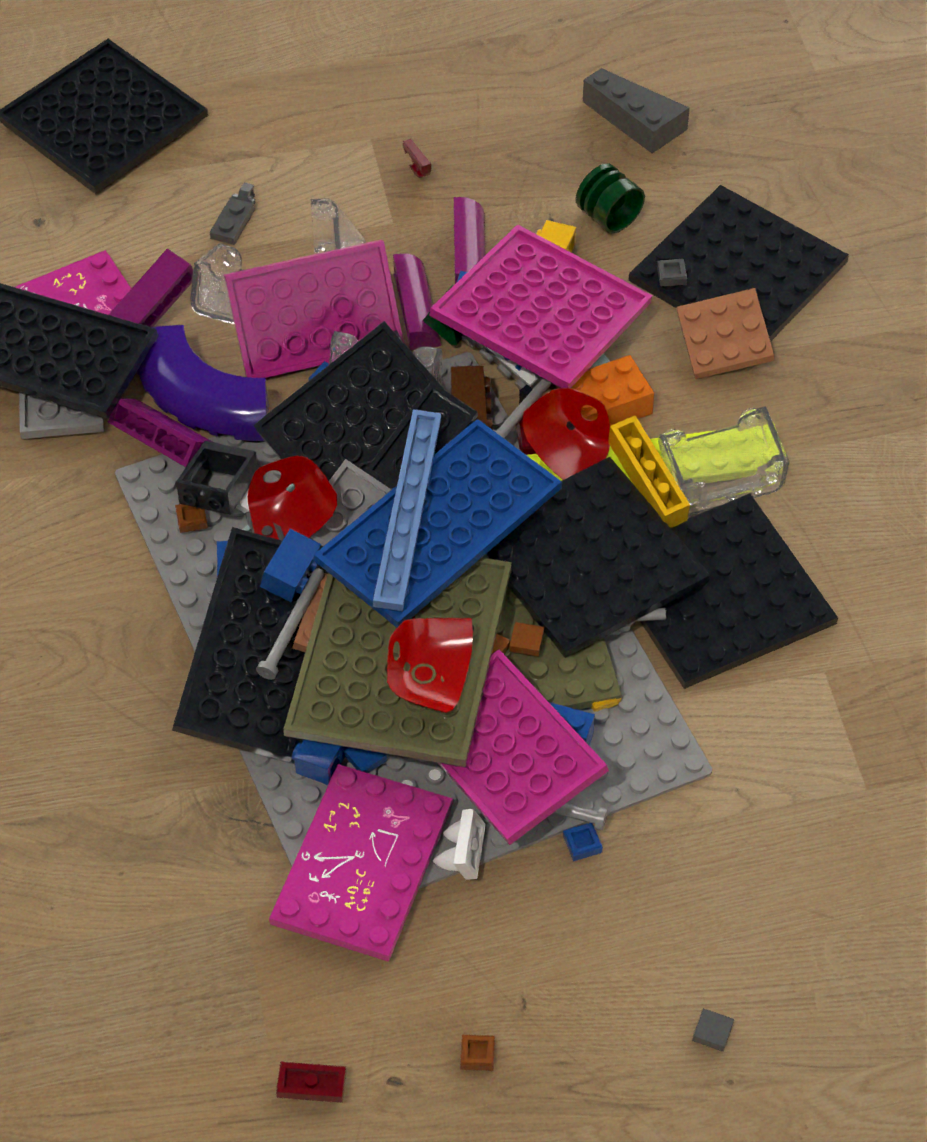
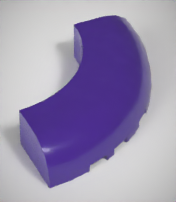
M184 325L152 327L157 330L158 337L137 370V374L141 379L143 388L153 397L156 405L165 413L170 412L176 416L180 423L193 429L197 427L205 429L213 436H218L220 433L234 436V440L265 441L254 429L253 425L269 413L266 378L231 375L209 366L190 348L186 340Z

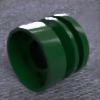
M607 163L601 164L586 175L577 190L575 201L582 211L594 218L595 222L606 231L618 233L628 227L639 215L644 205L645 193L643 189L632 180L626 178L615 166Z

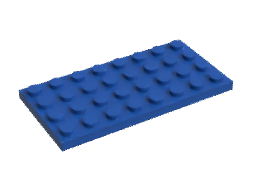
M477 419L434 454L403 611L373 607V598L397 486L314 554V561L395 627H398L402 622L411 619L562 489V481Z

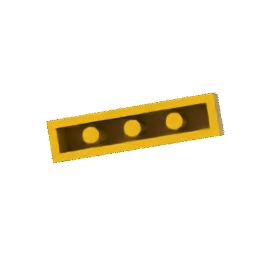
M636 415L611 425L608 443L634 486L670 528L687 521L690 503Z

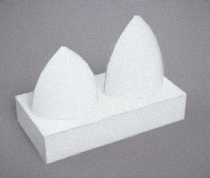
M474 809L462 810L461 820L455 822L443 832L447 839L457 843L456 847L442 852L433 859V862L443 869L459 871L465 880L477 879L486 824Z

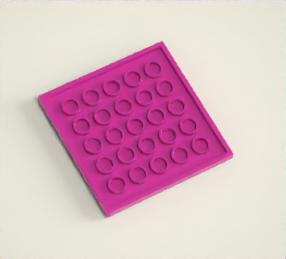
M517 224L430 308L429 316L561 388H571L650 305L652 295Z

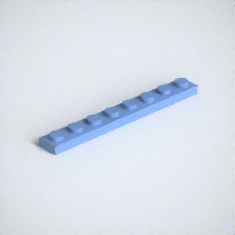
M413 409L373 598V607L403 611L441 423V413Z

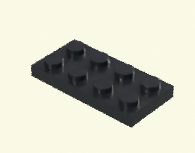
M430 382L364 472L391 490L397 486L413 409L441 413V423L434 454L471 425L477 418L478 412L438 385Z

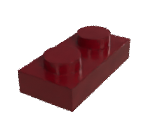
M280 1062L276 1089L277 1098L343 1103L346 1067Z

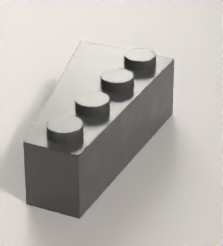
M603 68L583 80V103L650 153H654L688 130L690 108Z

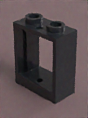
M204 441L176 481L179 504L231 515L248 490L252 477L258 469L256 451ZM209 471L234 475L226 490L201 485Z

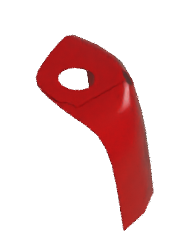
M557 388L543 395L523 412L522 427L526 440L540 459L562 480L606 459L610 448L608 443L610 421L605 405L598 399L571 388ZM586 405L594 407L598 413L597 418L592 421L585 419L581 415V408ZM568 421L574 425V430L567 428Z
M297 455L259 467L252 477L247 496L254 533L263 535L261 532L263 528L270 526L273 529V533L267 537L278 540L279 538L273 523L281 526L284 537L289 529H292L310 538L333 516L337 507V493L323 472L312 460ZM276 470L281 473V477L275 482L269 483L263 480V476L269 471ZM294 484L295 489L292 492L286 490L289 485Z
M418 618L402 622L392 633L388 645L387 683L391 691L400 698L417 705L445 713L452 711L459 702L468 673L473 642L472 618ZM396 641L400 646V654L397 661L393 656V648ZM405 662L410 665L409 671H404L403 669ZM423 663L431 665L436 671L435 679L427 684L417 683L411 674L416 665ZM421 666L415 670V677L420 681H427L433 675L432 670L426 666Z

